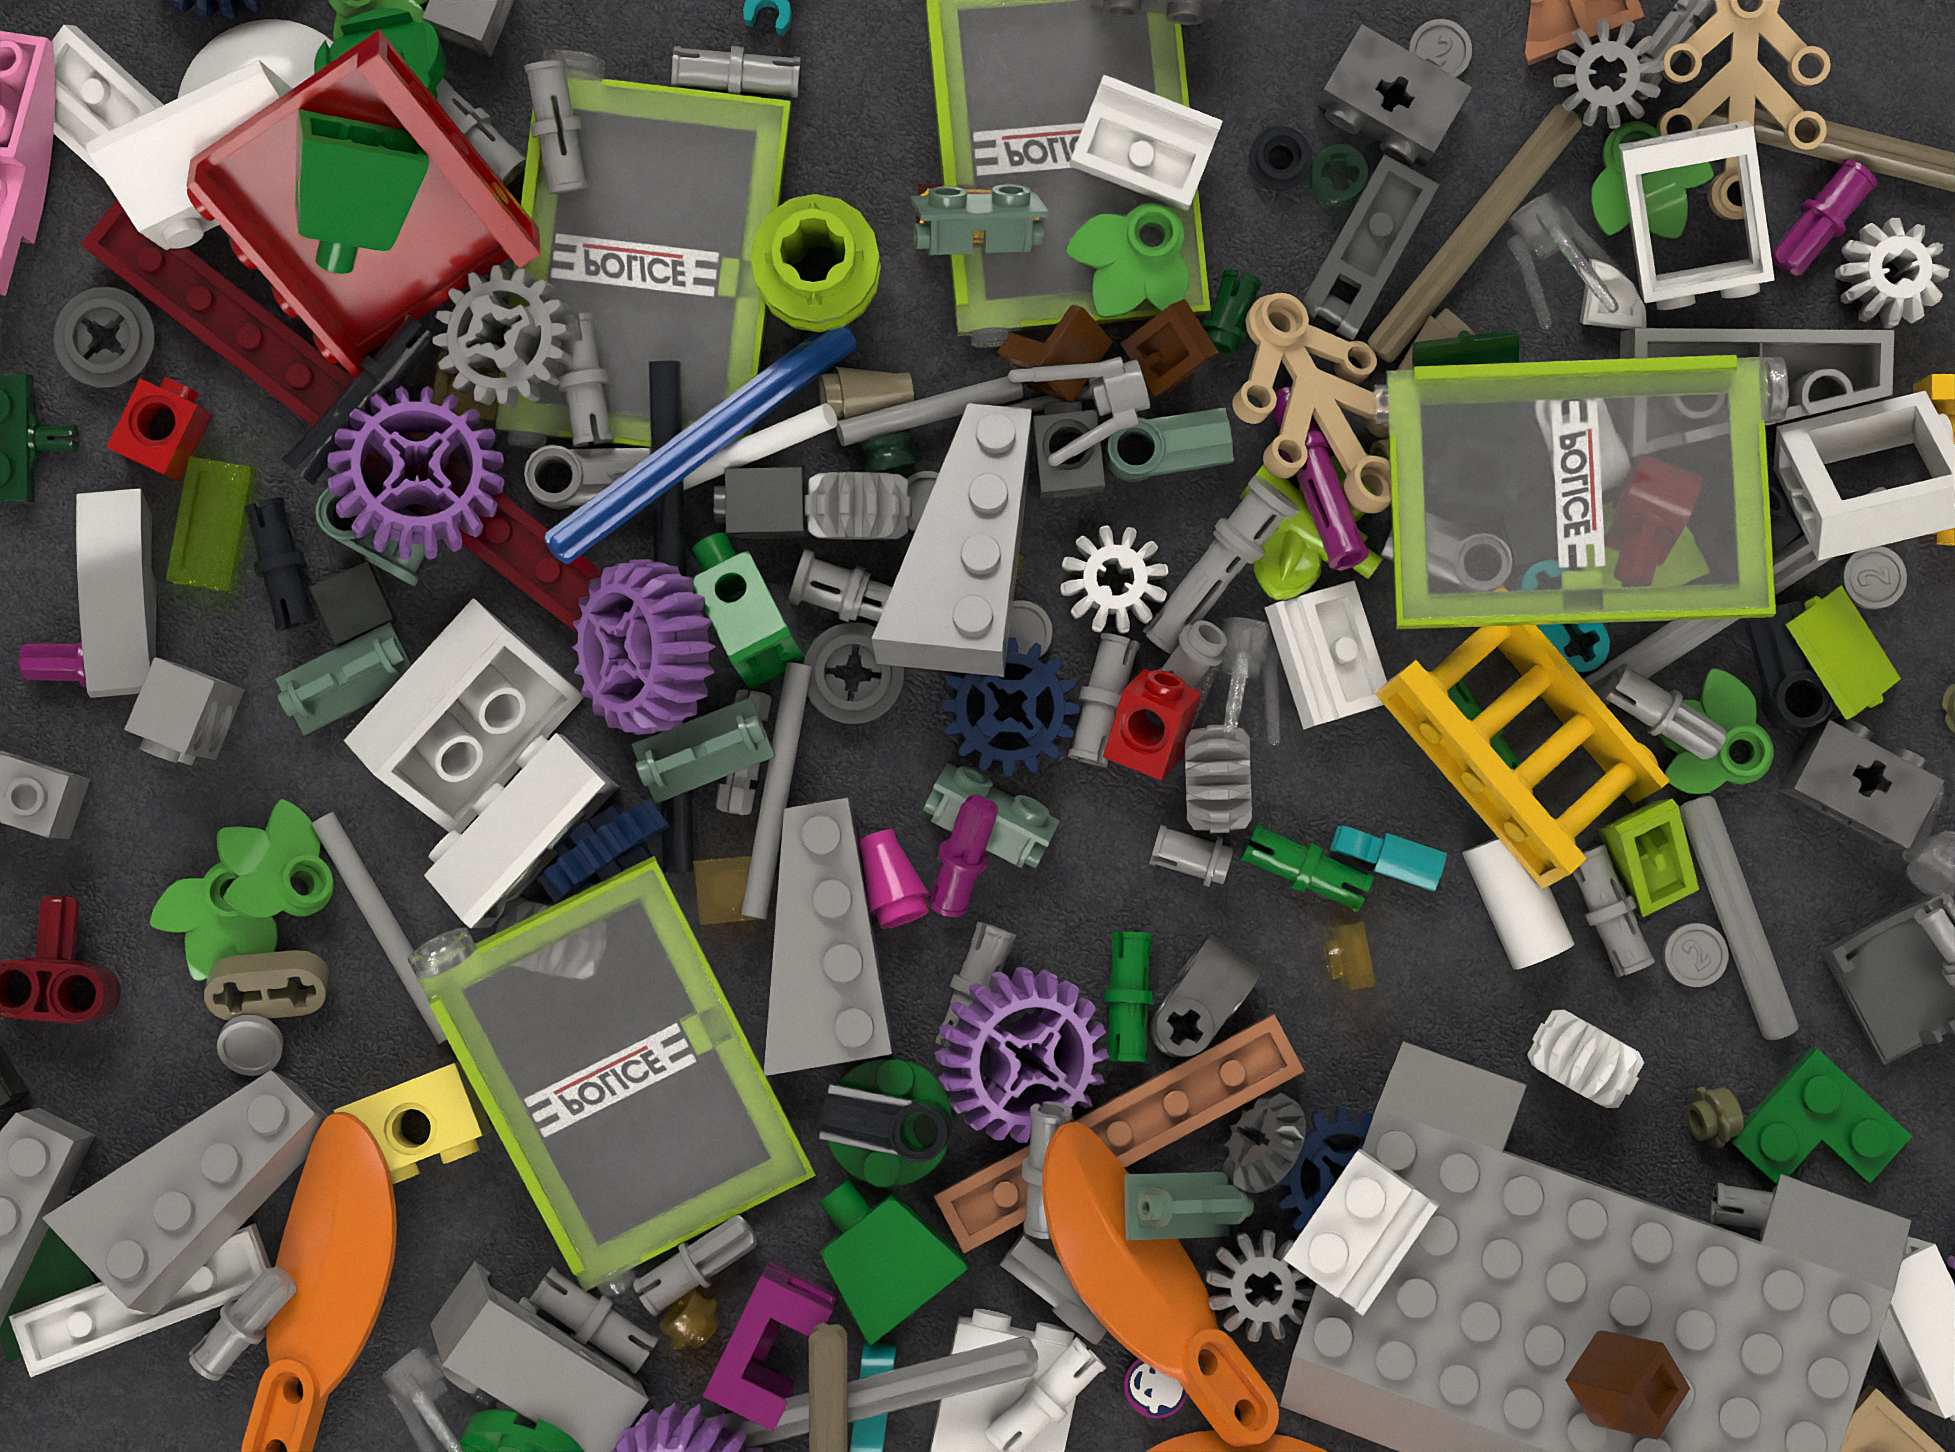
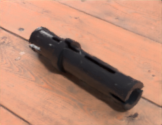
M408 314L405 317V321L373 358L369 355L363 358L359 363L363 368L362 371L348 384L340 396L289 453L281 458L292 469L296 470L312 451H315L316 456L299 474L311 485L314 486L318 482L317 479L328 468V454L341 450L335 443V433L337 430H354L350 423V413L354 408L373 416L370 406L371 397L378 394L387 400L391 394L395 396L396 389L401 386L405 388L401 384L403 380L436 346L433 344V337L435 336L426 330L411 348H406L405 345L422 327V324Z

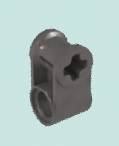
M1209 934L1185 964L1176 979V984L1151 1019L1150 1035L1154 1045L1162 1053L1170 1057H1186L1200 1053L1209 1045L1226 1019L1231 1017L1259 979L1261 971ZM1189 1013L1193 1017L1189 1028L1196 1034L1194 1040L1183 1039L1173 1043L1170 1037L1173 1034L1174 1028L1167 1022L1169 1016L1178 1018Z

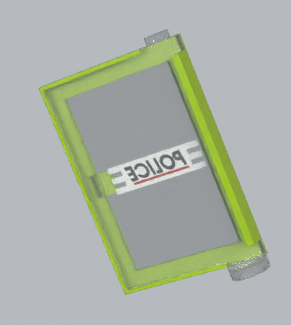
M925 0L943 186L963 188L967 191V194H992V188L995 186L1021 185L1028 187L1031 190L1030 193L1036 192L1049 211V217L1033 218V220H1042L1044 240L1043 245L1032 246L1030 252L985 253L983 250L984 230H973V254H949L957 336L971 335L973 347L1001 346L1008 337L1009 332L1056 328L1071 305L1085 308L1097 324L1153 319L1161 311L1155 308L1147 298L1136 309L1126 315L1110 318L1098 316L1092 298V283L1096 268L1079 263L1066 254L1070 239L1088 220L1099 214H1115L1126 217L1134 208L1147 203L1164 205L1174 211L1181 220L1184 228V241L1179 253L1190 272L1189 288L1184 299L1195 315L1209 314L1211 309L1198 187L1187 212L1069 166L1103 75L1189 107L1181 24L1167 20L1166 14L1141 11L1139 16L1132 18L1111 16L1103 12V7L1089 5V0ZM1154 227L1144 228L1140 232L1141 241L1148 247H1157L1163 242L1161 232Z
M546 50L542 52L541 61L565 59V72L573 115L580 116L582 130L577 131V137L588 188L548 194V183L539 137H532L530 127L521 207L539 228L541 255L521 268L534 274V283L543 279L554 286L556 290L551 300L559 299L568 304L570 311L567 315L572 314L573 319H577L578 313H592V326L600 369L607 370L609 381L608 384L603 386L610 430L613 433L614 440L606 444L651 449L649 362L662 360L681 362L682 431L759 375L767 305L759 295L750 258L755 233L767 215L780 206L792 104L791 101L603 79L605 60L602 58L571 50ZM534 108L532 110L531 124L536 123ZM515 262L513 264L512 277L515 271L518 269V266L515 264ZM509 297L511 309L520 304L524 307L531 305L524 298ZM506 326L505 333L512 328ZM556 362L552 370L557 376L563 375L561 363ZM500 370V378L506 377L505 372ZM542 380L537 384L540 390V400L534 402L525 398L519 392L516 408H508L498 404L495 429L509 432L508 444L540 449L545 447L547 437L574 439L566 392L559 391L558 385L555 386ZM751 427L749 430H747L733 442L751 435L753 427Z
M1737 355L1418 366L1414 367L1413 370L1387 371L1386 385H1374L1375 424H1388L1396 629L1773 617L1776 614L1765 423L1784 422L1786 417L1788 380L1783 357L1737 358Z
M655 856L476 944L467 928H457L427 941L408 957V962L429 1001L432 1012L573 1275H576L584 1292L597 1286L604 1297L621 1293L636 1280V1275L632 1270L633 1267L816 1176L767 1077L764 1076V1071Z

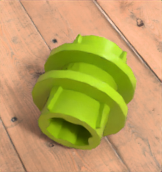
M818 194L789 199L771 211L755 233L750 259L759 295L773 315L793 328L818 333L842 328L862 315L876 295L881 264L875 233L863 215L841 199ZM817 246L831 248L833 255L841 263L834 265L830 269L826 280L816 282L801 280L799 273L791 265L800 262L806 255L808 248Z

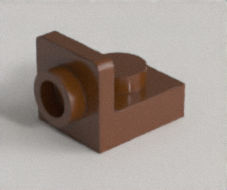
M1185 299L1169 305L1120 343L1131 361L1137 359L1144 381L1154 397L1189 381L1194 377L1195 370L1219 353Z

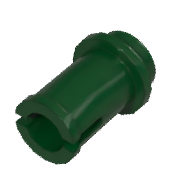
M1234 269L1223 271L1222 281L1209 320L1201 321L1202 327L1218 352L1226 355H1236L1239 346L1246 345L1249 338L1244 332L1246 316L1262 284L1258 278L1245 272L1243 273L1242 280H1237L1238 270Z

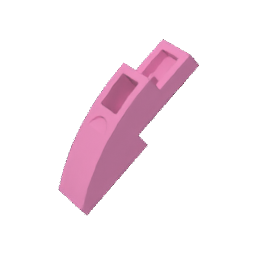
M0 31V295L6 296L20 242L35 244L43 211L54 134L55 64L53 42L48 38Z

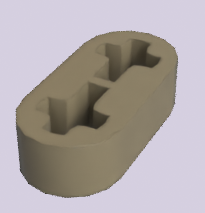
M292 950L229 956L213 964L204 989V1002L208 1010L215 1016L227 1021L241 1015H258L266 1019L303 1016L315 1012L324 1003L330 980V971L324 960L309 951ZM300 977L302 984L309 986V988L298 989L296 982L289 980V978ZM225 983H236L238 990L244 991L245 994H234L232 987L225 986Z

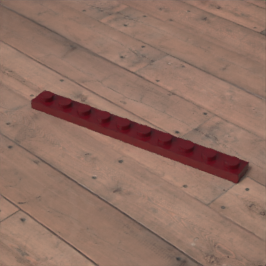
M118 199L115 200L80 244L311 426L318 421L348 384L354 380L351 375L338 365H333L327 361L320 351L188 248H170L165 250L138 232ZM422 431L398 433L405 439L415 442L429 438ZM373 448L363 466L384 482L390 473L381 464L382 456ZM450 454L449 463L442 472L451 481V491L461 498L470 483L469 470L465 464ZM413 465L405 467L404 480L408 479L415 482L417 475L420 482L427 480L428 467L425 468L424 466L417 465L416 471ZM502 493L489 495L497 502L495 515L493 517L477 515L483 524L482 533L478 537L468 535L459 529L462 544L578 634L573 621L580 619L583 614L579 606V598L590 595L589 582L591 579L600 578L602 571L583 556H579L569 564L557 560L550 552L544 540L546 532L549 531L547 528ZM414 504L426 516L435 514L424 505Z

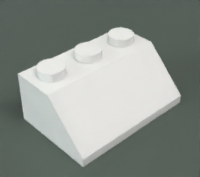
M256 60L85 143V147L91 160L138 232L165 250L184 248L198 242L203 237V232L220 225L216 219L212 221L204 219L188 198V187L186 184L190 160L288 93L292 88L263 62Z
M473 598L346 737L344 742L378 779L449 833L456 829L461 834L477 816L472 809L485 792L497 782L504 786L521 768L516 764V761L523 751L539 736L543 735L547 739L584 697L579 690L519 636Z
M555 733L549 741L543 735L536 738L517 759L516 764L522 770L506 787L497 782L487 790L472 809L478 815L477 819L462 835L456 829L448 833L428 856L435 864L424 876L469 928L491 927L503 914L506 902L519 897L558 855L554 847L560 844L573 829L584 821L590 820L620 788L572 742L561 734Z

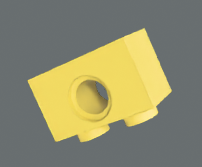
M460 1062L445 1066L333 1110L334 1113H350L366 1124L385 1156L392 1184L420 1174L416 1162L439 1153L443 1164L479 1151L480 1148L476 1138L492 1131L482 1103ZM409 1109L421 1111L430 1121L431 1132L424 1144L410 1142L402 1132V1118Z

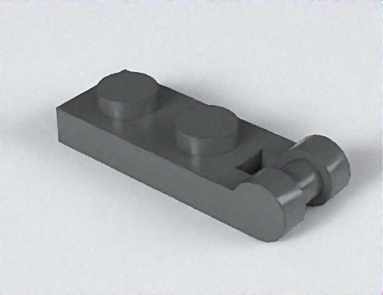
M1384 154L1302 301L1310 319L1314 320L1316 315L1338 326L1336 333L1350 341L1354 340L1440 184ZM1337 278L1359 289L1351 305L1329 293Z

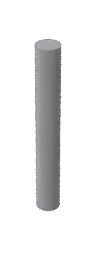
M1008 376L837 421L836 431L841 445L847 446L962 415L968 403L995 406L1023 398V388L1021 382H1011Z

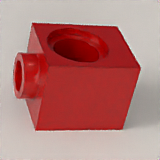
M164 377L160 386L157 387L139 378L106 448L180 483L212 414L195 404L200 393L174 380ZM172 410L175 416L174 430L165 439L153 440L150 433L152 420L160 412Z
M1143 669L1123 689L1103 757L1162 781L1182 759L1185 750V738L1191 731L1203 692L1186 686L1184 680L1173 673L1162 670L1149 671ZM1145 710L1156 713L1163 721L1164 728L1152 724L1147 718Z

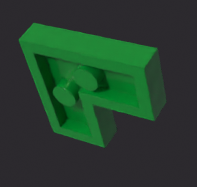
M1811 1047L1744 1120L1742 1133L1737 1137L1731 1138L1727 1143L1775 1186L1780 1174L1789 1176L1820 1142L1863 1182L1871 1183L1913 1136L1819 1049Z

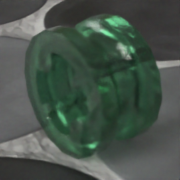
M1345 144L1330 145L1321 150L1313 161L1308 177L1310 189L1314 196L1324 204L1335 207L1347 205L1358 197L1366 184L1368 177L1367 162L1361 152L1352 146ZM1333 161H1342L1344 171L1354 173L1355 183L1347 180L1343 188L1344 190L1333 189L1332 179L1322 177V167L1329 171Z
M911 432L889 434L856 444L857 452L863 454L867 460L866 465L861 468L862 473H889L918 464L917 456L910 454L907 448L908 443L913 440Z

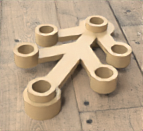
M1714 0L1716 13L1684 43L1674 45L1663 53L1660 60L1664 62V70L1661 71V74L1667 81L1674 84H1682L1692 80L1700 72L1702 58L1731 34L1730 61L1680 108L1664 113L1657 123L1656 131L1660 136L1668 135L1667 123L1673 116L1682 117L1688 124V131L1697 130L1699 128L1698 125L1727 98V124L1747 120L1754 127L1756 99L1782 127L1784 138L1790 147L1799 151L1814 149L1826 137L1827 126L1825 120L1816 112L1804 111L1759 63V35L1788 63V75L1799 86L1808 87L1822 82L1830 71L1831 63L1829 56L1819 47L1807 46L1777 14L1780 0H1759L1758 7L1754 12L1742 10L1737 0ZM1675 52L1686 53L1691 59V69L1685 76L1675 74L1670 68V59ZM1805 54L1812 55L1819 63V71L1811 79L1804 77L1798 68L1799 61ZM1801 119H1807L1815 126V136L1809 143L1799 141L1795 135V126ZM1736 157L1725 158L1724 172L1712 180L1707 194L1708 203L1712 211L1717 216L1726 220L1744 218L1742 205H1733L1727 197L1729 186L1735 181L1739 182Z
M1275 293L1259 298L1251 306L1246 316V328L1249 336L1257 345V350L1249 379L1233 398L1232 405L1236 415L1247 423L1257 424L1262 422L1271 413L1277 403L1276 393L1272 386L1281 360L1293 379L1279 436L1264 451L1263 461L1265 467L1272 475L1278 478H1290L1299 471L1308 458L1305 440L1313 414L1347 474L1344 481V490L1350 506L1363 513L1383 511L1391 503L1389 460L1379 456L1366 455L1339 408L1341 407L1364 417V423L1373 435L1380 438H1389L1388 422L1379 413V410L1387 412V394L1380 396L1356 385L1362 383L1376 368L1377 357L1374 350L1362 341L1349 342L1309 325L1306 308L1297 298L1290 294ZM1272 323L1276 324L1280 328V330L1275 328L1272 325ZM1309 353L1332 361L1334 371L1338 377L1317 369ZM1348 356L1357 359L1362 369L1353 366ZM1247 395L1256 397L1260 401L1262 408L1252 405ZM1278 449L1289 453L1293 463L1283 460L1279 455ZM1363 484L1367 485L1373 491V494L1367 491Z

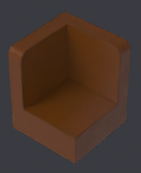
M1071 305L1045 343L1010 332L997 351V354L1012 370L1099 363L1113 341L1085 308ZM1088 378L1040 382L1029 381L1024 383L1029 389L1072 403Z
M1603 1330L1598 1331L1565 1379L1591 1423L1599 1427L1655 1440L1659 1439L1690 1390L1688 1383L1664 1343Z

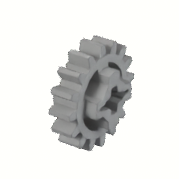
M494 265L489 282L475 272L468 274L471 290L465 294L451 288L448 294L456 304L453 312L437 311L436 318L448 325L447 333L433 337L434 345L449 350V355L445 356L438 363L440 369L449 374L459 373L452 386L465 394L474 391V400L491 406L497 396L499 404L508 408H516L519 392L525 398L534 402L540 400V390L537 384L544 380L557 386L560 383V379L552 370L556 362L571 363L573 358L566 351L560 349L561 341L576 337V331L573 328L559 323V320L570 311L568 304L559 299L551 300L556 288L543 279L534 283V274L523 268L519 269L518 267L513 277H511L507 269L500 265ZM514 296L524 298L531 305L524 307L520 304L511 309L508 304L504 303L502 297ZM506 326L512 328L505 334L502 331ZM505 340L506 345L503 348L497 346ZM497 365L498 369L505 372L506 377H487L478 368L484 366L489 369Z

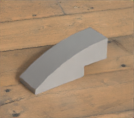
M141 488L76 494L78 599L87 693L90 698L139 694L152 661L156 657L157 581L151 569L152 513Z

